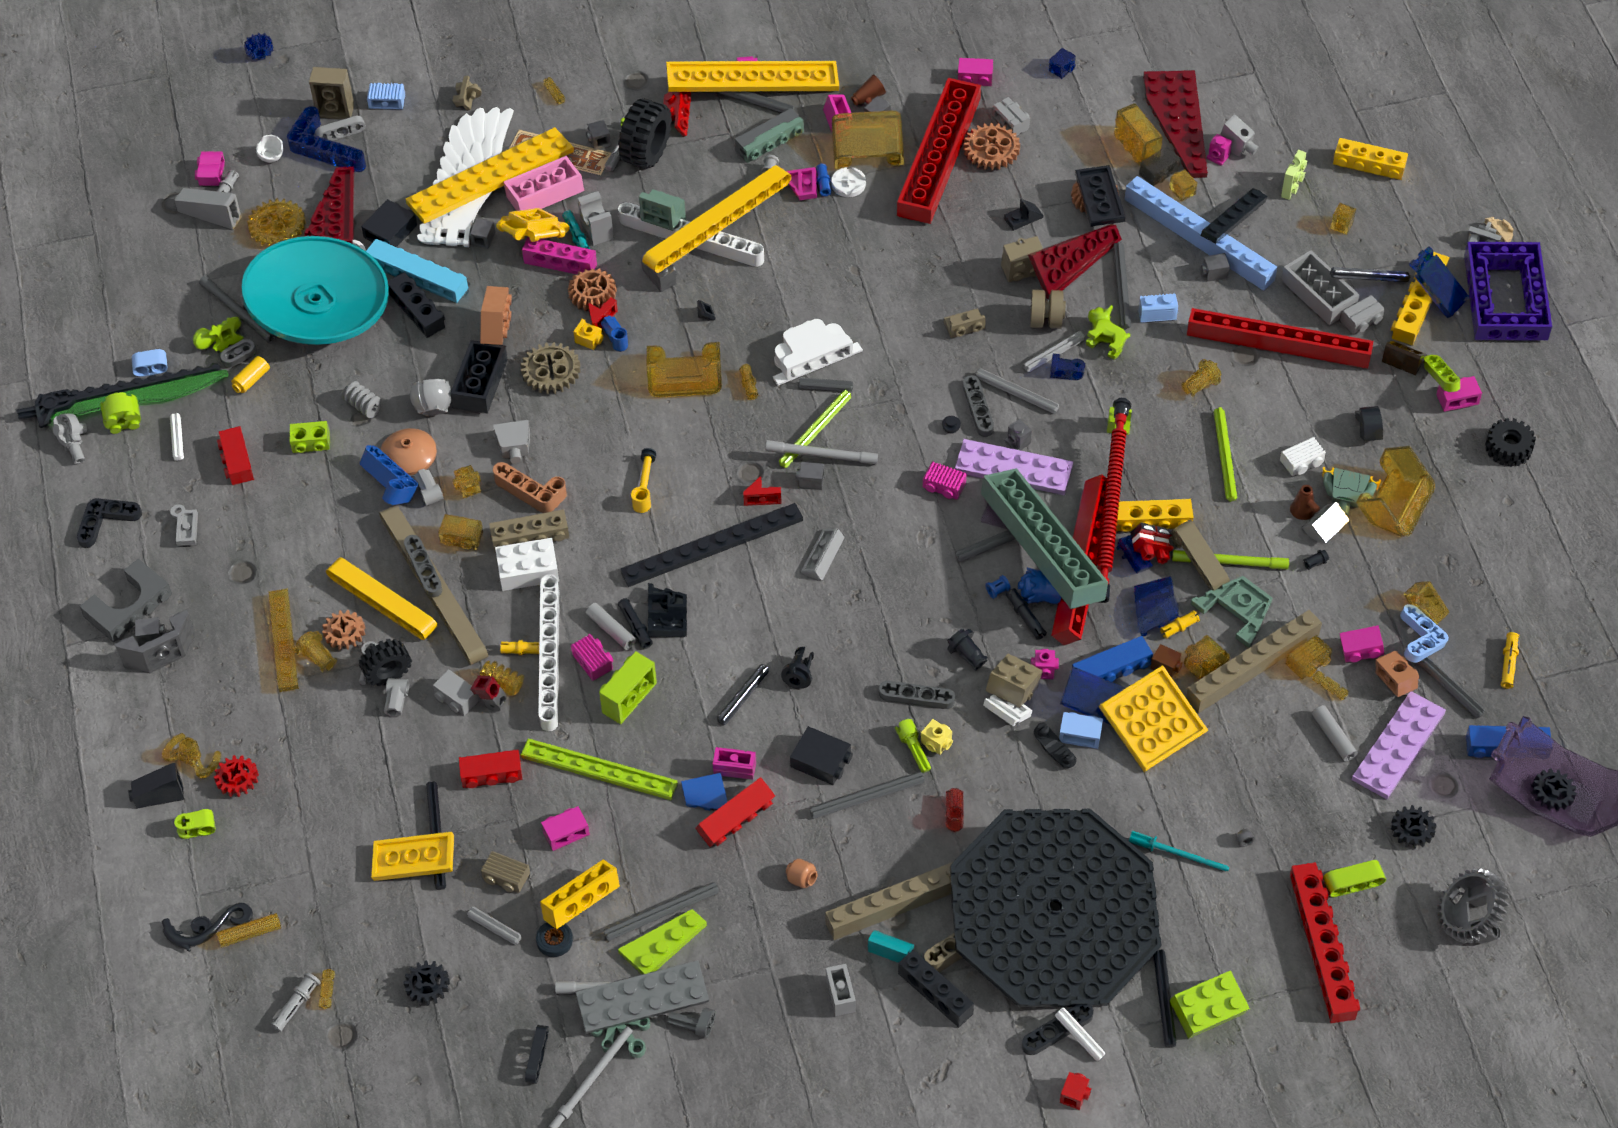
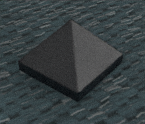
M698 300V318L714 321L716 317L711 305Z

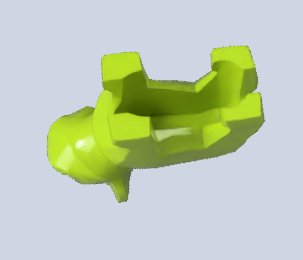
M1112 305L1106 309L1097 307L1088 313V319L1093 326L1092 330L1087 334L1090 338L1086 340V345L1094 348L1099 342L1111 343L1109 348L1112 351H1109L1107 356L1115 360L1121 354L1126 340L1130 337V333H1126L1124 329L1110 321Z

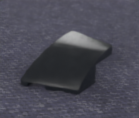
M648 583L649 637H687V594L675 592L668 588L664 590L654 587V584Z

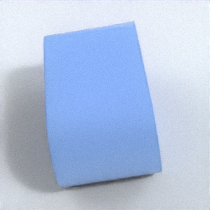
M161 349L137 352L131 357L133 374L139 377L161 374L168 369L166 352Z

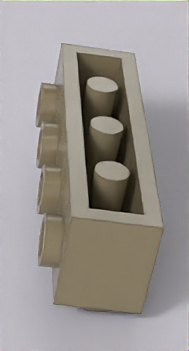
M564 509L489 523L494 552H496L495 547L547 538H552V541L569 539Z

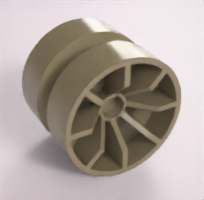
M1032 289L1031 328H1043L1045 318H1048L1049 328L1062 329V319H1065L1066 301H1063V291L1051 290L1049 301H1047L1044 290Z

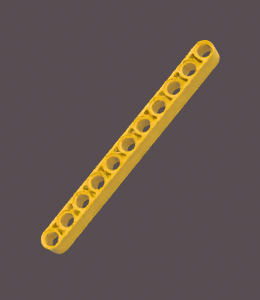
M777 165L773 166L647 251L643 256L642 262L656 273L661 272L786 187L791 180V174Z

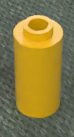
M256 356L231 380L232 388L237 393H245L270 369L269 364L262 357Z

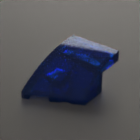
M1171 576L1134 586L1135 605L1141 636L1145 637L1150 629L1154 627L1160 628L1167 622L1179 617V607L1174 595Z

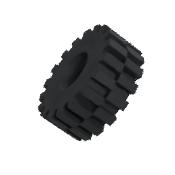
M1505 418L1504 422L1500 419L1497 421V424L1493 423L1485 443V449L1489 451L1488 456H1494L1493 461L1497 462L1499 460L1500 465L1504 466V463H1508V467H1512L1514 463L1515 466H1520L1521 462L1523 464L1526 463L1527 459L1529 460L1536 441L1534 431H1530L1531 427L1529 425L1524 426L1525 422L1523 421L1520 423L1516 422L1517 419L1515 418L1512 421H1509V418ZM1504 439H1514L1517 441V444H1509Z
M386 639L385 642L379 641L378 645L375 646L373 644L370 650L366 649L364 651L365 654L361 655L359 666L368 683H371L373 686L375 684L381 686L382 683L386 685L388 678H402L403 673L409 671L408 668H411L412 659L402 641Z

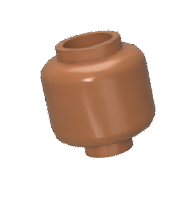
M803 859L794 860L786 868L789 883L800 888L812 886L817 879L818 874L814 864Z

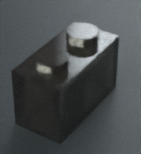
M1166 146L1140 163L1139 175L1149 184L1155 186L1179 171L1181 158Z

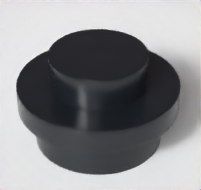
M947 416L942 421V427L947 433H955L961 426L959 418L955 416Z

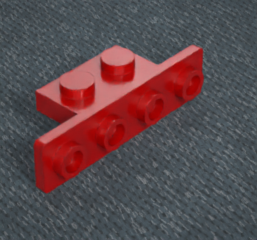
M668 92L664 95L663 104L670 109L672 121H675V128L685 137L688 130L691 92Z

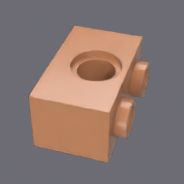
M1397 651L1376 659V674L1397 697L1418 688L1419 674L1417 670L1412 668L1406 658Z

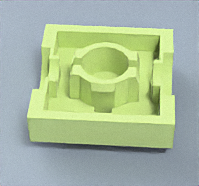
M1297 151L1292 162L1294 165L1290 164L1286 170L1281 194L1282 198L1290 200L1292 194H1296L1298 190V183L1302 182L1305 177V172L1303 171L1308 161L1305 160L1306 152Z

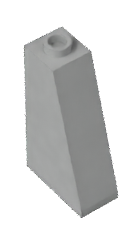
M183 188L175 197L178 212L233 230L242 218L236 194Z

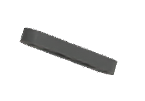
M966 376L963 380V390L976 430L980 436H991L994 432V422L980 381L976 376ZM969 383H972V385H974V390H971L972 388ZM974 396H978L981 398V400L973 401L971 400V398ZM982 410L986 414L983 416H979L976 414V412ZM983 422H985V425L988 429H985L983 427Z
M409 535L404 540V546L427 596L438 597L442 593V585L419 536ZM411 543L416 545L417 550L414 551ZM417 556L425 557L421 562L415 561ZM425 570L432 572L429 576L421 575ZM429 582H433L436 589L433 590Z
M884 681L879 686V696L885 701L941 709L952 708L955 704V694L950 689L895 681ZM887 688L890 689L889 693H885ZM905 690H909L913 694L909 697H905L902 695V692ZM924 693H930L932 695V698L925 700L921 697V695ZM949 697L948 701H944V698Z

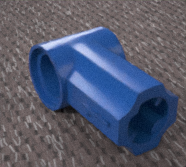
M610 315L604 317L600 324L612 342L613 349L616 351L626 350L629 345L627 331L620 326L615 317Z

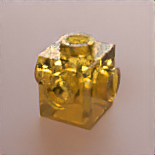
M471 465L454 471L455 479H452L455 489H459L463 499L481 493L478 471L474 472Z

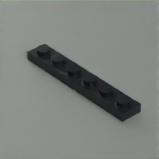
M1252 188L1205 227L1200 236L1215 244L1218 243L1263 205L1268 196L1260 190Z

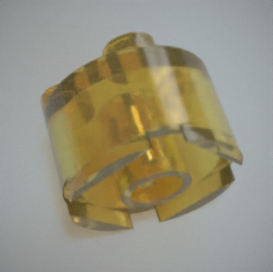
M1206 635L1195 645L1191 644L1186 648L1185 653L1187 655L1184 660V666L1200 680L1230 660V655L1215 640Z

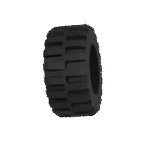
M641 98L635 101L633 106L629 108L622 123V129L619 134L620 139L618 141L619 156L624 162L645 169L654 167L658 163L666 148V143L670 136L669 132L671 131V112L666 105Z

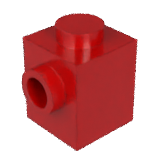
M1069 1072L1061 1092L1060 1103L1080 1110L1084 1099L1088 1101L1092 1090L1089 1087L1090 1079L1086 1078L1083 1074Z

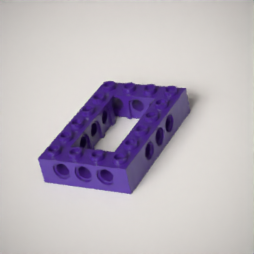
M1467 242L1464 260L1475 340H1549L1552 321L1540 242ZM1488 270H1520L1526 314L1524 312L1520 314L1493 313L1494 303L1491 300L1492 289H1490L1489 285L1490 275H1488Z

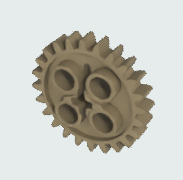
M555 342L551 346L545 343V347L539 344L537 350L532 348V353H526L527 357H523V363H521L523 381L527 382L528 387L532 386L533 390L539 388V393L546 390V393L549 394L550 390H553V393L556 394L557 389L563 392V387L569 389V383L575 384V379L579 378L578 373L581 372L578 355L574 354V350L569 351V346L563 348L562 343L558 346H555ZM548 356L551 357L554 380H551Z

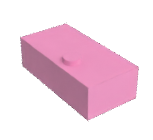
M567 156L503 182L506 197L516 211L534 208L542 209L584 191L582 176Z

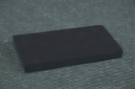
M1110 165L1075 170L1076 180L1090 227L1125 222L1126 217Z

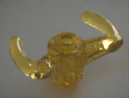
M184 733L173 737L166 744L162 753V758L167 762L178 759L194 767L199 778H206L212 774L221 759V752L215 751L211 764L207 768H203L197 741L190 737L185 738ZM179 743V747L172 750L173 747Z

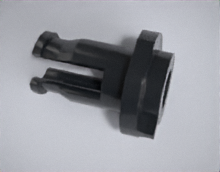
M960 629L951 638L947 639L949 644L947 650L950 654L958 652L976 671L988 661V657L982 654L979 647L971 639L974 632L971 629Z
M803 646L796 649L792 662L785 665L781 672L782 680L788 686L795 689L807 688L812 681L809 669L814 653L811 652L809 657H805L803 663H800L805 651Z

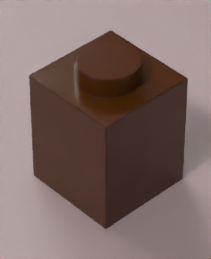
M1160 644L1152 657L1150 669L1156 670L1163 665L1172 678L1175 672L1179 673L1182 667V653Z

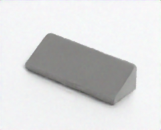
M838 528L822 530L801 570V574L817 580H823L844 540V536Z

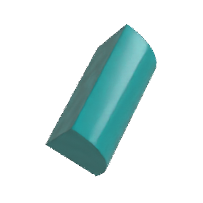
M876 930L872 932L868 939V952L897 963L914 950V944Z

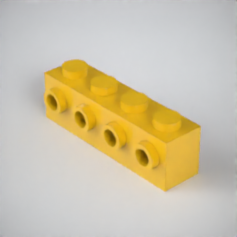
M1339 138L1333 165L1402 180L1408 153Z

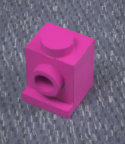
M1216 134L1210 142L1209 154L1206 159L1222 166L1230 156L1232 140Z

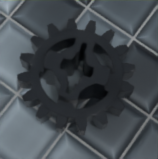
M1550 768L1548 772L1542 770L1540 774L1536 775L1531 784V787H1533L1531 793L1537 795L1534 800H1540L1542 802L1541 807L1547 805L1549 811L1554 807L1556 812H1558L1560 808L1566 810L1568 806L1572 805L1577 796V793L1574 792L1577 787L1571 785L1574 780H1568L1566 778L1567 773L1561 775L1559 769L1554 773L1552 768Z
M1411 805L1408 810L1404 806L1402 812L1397 810L1396 815L1392 818L1391 830L1394 831L1393 837H1399L1398 843L1406 842L1405 847H1408L1409 844H1412L1414 849H1416L1417 844L1424 847L1425 843H1430L1432 837L1435 836L1437 825L1433 823L1434 816L1428 817L1429 811L1422 812V807L1416 810Z
M425 960L424 965L421 966L418 962L416 963V969L409 968L411 974H405L407 981H404V987L406 988L407 996L410 995L412 1002L417 999L418 1005L425 1001L426 1005L429 1006L430 1001L433 1000L436 1004L438 1003V997L445 998L443 992H449L447 985L450 984V979L448 978L447 970L444 971L442 964L437 967L436 961L429 965L428 961Z

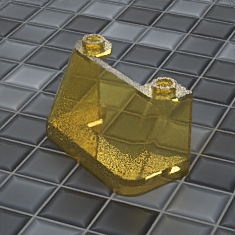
M876 111L834 115L832 117V145L835 169L849 167L852 164V158L886 156L889 164L894 166L904 165L901 114L897 111Z
M720 342L706 343L702 348V356L666 358L665 350L661 346H647L648 390L652 396L710 395L720 392L722 388Z

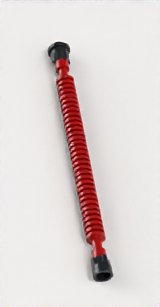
M1118 398L1113 401L1116 428L1112 430L1097 564V569L1108 581L1105 600L1099 603L1108 602L1110 597L1108 573L1113 568L1127 435L1126 430L1123 428L1132 405L1126 398Z

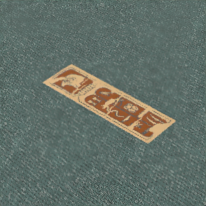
M519 130L510 148L539 134ZM569 142L574 147V152L566 156L575 168L601 175L611 153Z

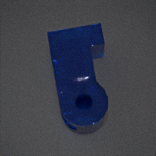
M1053 353L1050 378L1080 380L1084 377L1085 362L1083 360L1060 358V354Z

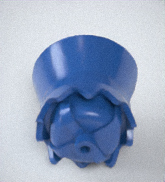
M1027 568L1028 571L1018 582V589H1021L1020 593L1023 600L1027 601V603L1046 601L1058 604L1061 601V596L1042 571Z

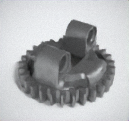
M1473 868L1472 871L1466 870L1465 875L1459 873L1458 879L1452 878L1453 883L1447 884L1449 887L1447 891H1442L1445 894L1444 897L1439 898L1442 904L1437 906L1441 910L1437 915L1440 917L1438 922L1442 924L1441 928L1446 931L1447 935L1462 943L1466 941L1472 943L1474 940L1477 943L1484 944L1499 939L1501 937V930L1497 921L1504 920L1501 914L1507 913L1504 907L1509 905V903L1504 901L1509 897L1505 893L1507 888L1503 886L1504 882L1491 871L1482 868L1479 870ZM1463 888L1465 890L1463 896L1454 905L1451 903L1452 899L1454 900L1460 892L1459 889ZM1469 903L1475 907L1487 904V915L1470 921Z

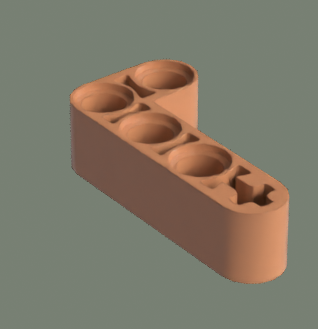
M500 462L493 467L494 480L499 487L541 513L552 512L567 496L565 480L561 477H553L543 486L507 463Z

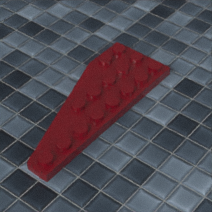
M1195 70L1144 71L1146 102L1148 106H1151L1153 115L1160 122L1159 125L1169 143H1172L1174 152L1181 159V164L1189 178H1207L1208 171Z

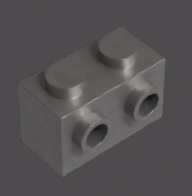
M645 254L641 255L642 270L661 292L676 285L677 271L673 264L656 273L642 262Z

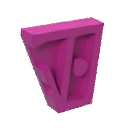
M815 167L787 171L791 174V180L788 185L799 200L817 198V171Z

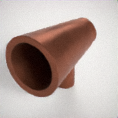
M873 74L853 94L851 100L856 106L863 103L868 105L872 99L886 94V91L881 81Z
M1303 485L1290 505V512L1297 519L1308 520L1320 510V507L1314 501L1312 487Z

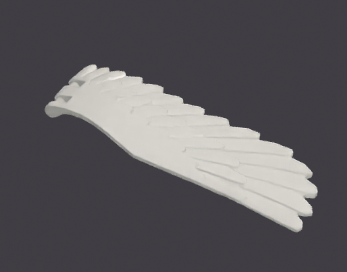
M495 107L488 113H485L483 108H479L472 116L466 113L460 118L457 126L452 125L449 132V142H445L443 147L445 156L440 159L441 169H438L437 180H434L433 185L502 153L503 142L514 110L509 108L500 113V109ZM491 192L426 224H420L421 234L417 235L418 240L424 244H446V246L456 247L463 245L469 248L470 232L474 219ZM441 233H447L446 237H441ZM459 233H464V238H458Z

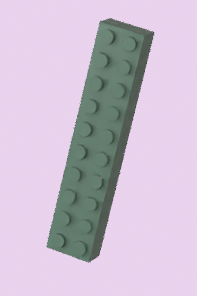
M1015 468L984 475L981 495L1070 609L1104 601L1108 581L1019 470Z

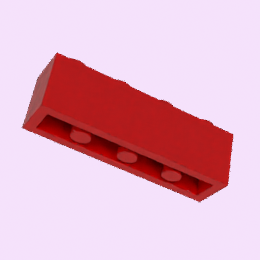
M760 777L700 822L695 829L709 847H712L714 844L718 847L727 840L725 837L730 832L735 834L742 828L740 824L746 820L749 823L758 816L757 811L761 808L763 811L768 809L773 804L772 800L775 794Z

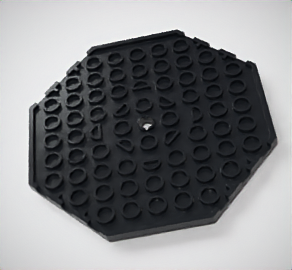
M1090 808L1082 810L1025 809L1024 811L1004 809L950 865L955 950L1018 1007H1074L1087 1004L1091 1006H1108L1162 946L1159 934L1160 925L1156 905L1157 896L1153 876V862ZM1057 902L1061 909L1058 911L1051 910L1050 903Z

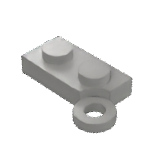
M179 504L173 506L170 512L171 516L177 519V546L196 545L197 509L186 510L183 505ZM176 510H181L180 513H175Z

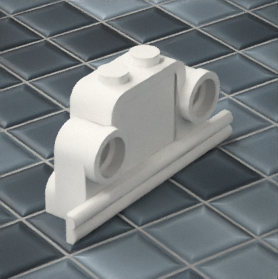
M820 319L806 321L801 325L786 330L783 334V343L776 346L774 362L782 370V373L773 376V380L777 386L862 352L863 349L858 342L853 344L850 337L845 334L838 324L831 323L825 326L824 322Z

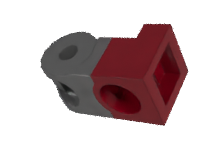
M478 675L470 688L473 694H478L485 702L486 707L492 711L499 712L507 699V695L493 676Z

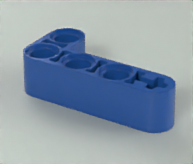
M372 445L366 446L359 463L386 488L382 497L383 500L391 505L411 502L418 483L379 448Z

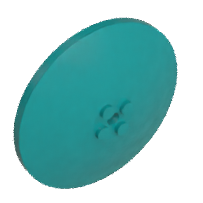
M304 236L278 242L260 252L250 262L242 279V299L251 318L269 333L296 343L331 344L356 337L368 330L379 320L388 301V281L380 264L360 247L330 237Z

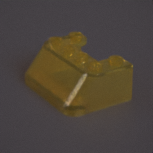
M1411 446L1385 448L1380 458V465L1387 474L1375 498L1369 493L1360 494L1356 504L1372 525L1401 537L1410 536L1434 493L1435 483Z

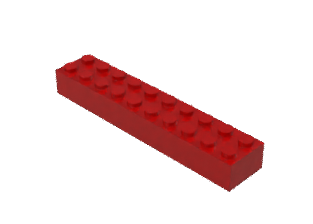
M952 78L947 79L897 201L898 217L931 224L980 102L981 85Z

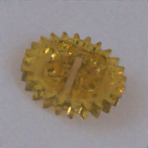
M276 198L275 202L269 199L268 204L262 202L263 206L257 205V211L252 210V215L248 216L249 220L247 223L251 237L255 238L256 242L261 241V245L267 242L268 247L272 243L276 244L287 239L297 238L296 235H302L301 230H305L304 212H302L301 207L298 208L297 203L292 204V200L286 203L285 199L279 202L278 198Z

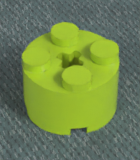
M123 392L114 393L105 397L106 401H101L100 407L103 424L112 434H118L123 429L135 430L140 427L141 416L138 399L135 395L126 396V393Z

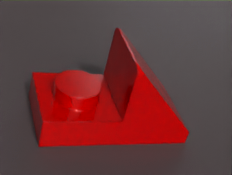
M612 297L607 302H604L600 308L588 303L591 324L601 329L600 322L603 321L604 317L609 315L613 317L618 312L617 300Z
M760 476L743 492L744 506L782 504L781 487L762 488Z

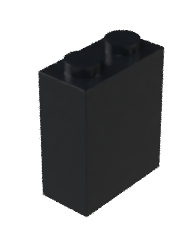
M387 199L361 226L363 237L372 243L375 239L397 247L417 226V220L412 210H407L398 203Z
M808 726L790 756V767L834 785L836 780L842 777L845 764H849L852 759L851 744Z

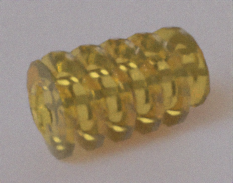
M487 661L480 672L481 676H493L503 691L509 696L516 695L524 681L523 674L517 677V671L511 673V669L509 667L505 669L503 664L498 667L497 661H494L491 665L490 661Z

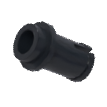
M1317 550L1316 554L1303 559L1304 566L1310 570L1321 563L1326 564L1329 560V555L1325 550Z

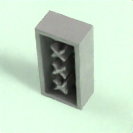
M1310 250L1284 266L1281 281L1330 326L1341 318L1343 310L1358 303L1359 294L1342 278H1332L1330 275L1331 268Z

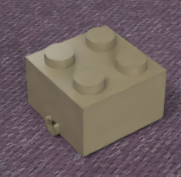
M1038 236L1028 239L1019 238L1017 242L1003 246L1001 267L1008 282L1037 276L1028 254L1043 249Z
M1007 654L990 673L986 691L1021 708L1027 700L1030 701L1032 699L1033 693L1038 688L1043 670L1018 659L1016 656Z

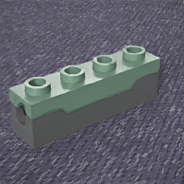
M790 108L735 138V151L749 163L803 133V119Z

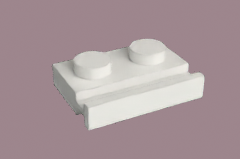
M994 694L990 696V699L986 698L983 706L1012 726L1031 717L1033 711L1024 704L1019 708Z

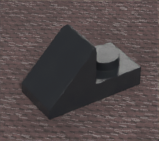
M1020 199V208L1004 214V220L1013 231L1044 217L1034 203L1024 199Z

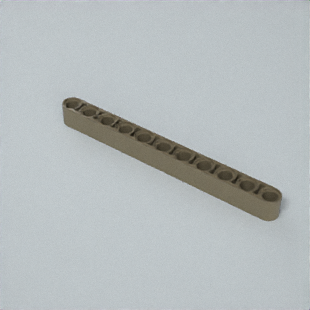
M394 505L379 512L380 518L422 586L404 546L405 538L416 534L398 505ZM411 543L414 551L417 550L416 545ZM417 556L415 561L421 562L425 557ZM432 562L441 581L442 593L438 597L428 596L467 662L473 665L488 657L487 650ZM425 570L421 575L429 576L432 572ZM429 582L430 587L433 590L436 589L433 585V582Z

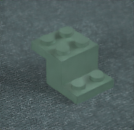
M652 189L650 194L644 192L640 194L641 221L673 231L680 219L686 220L684 199Z

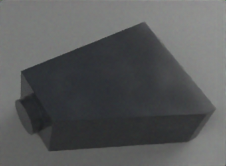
M176 763L168 764L131 781L132 790H128L130 802H134L136 809L185 800L183 782Z

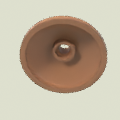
M414 428L394 432L386 438L381 447V451L408 475H414L419 470H426L430 467L437 453L434 439L425 431Z

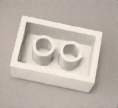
M552 538L495 547L502 591L540 585L541 579L545 575H554L559 582Z

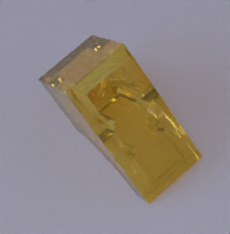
M1430 581L1416 582L1404 593L1408 602L1420 609L1435 624H1438L1450 613Z

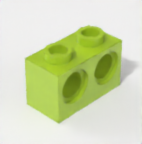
M327 421L290 424L292 452L303 453L330 450V431Z

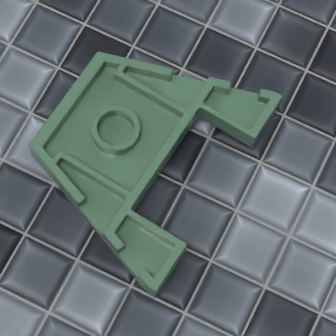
M1241 576L1223 584L1221 588L1215 591L1210 590L1199 598H1193L1191 605L1205 614L1218 602L1246 623L1236 633L1235 638L1250 648L1273 598L1247 578Z

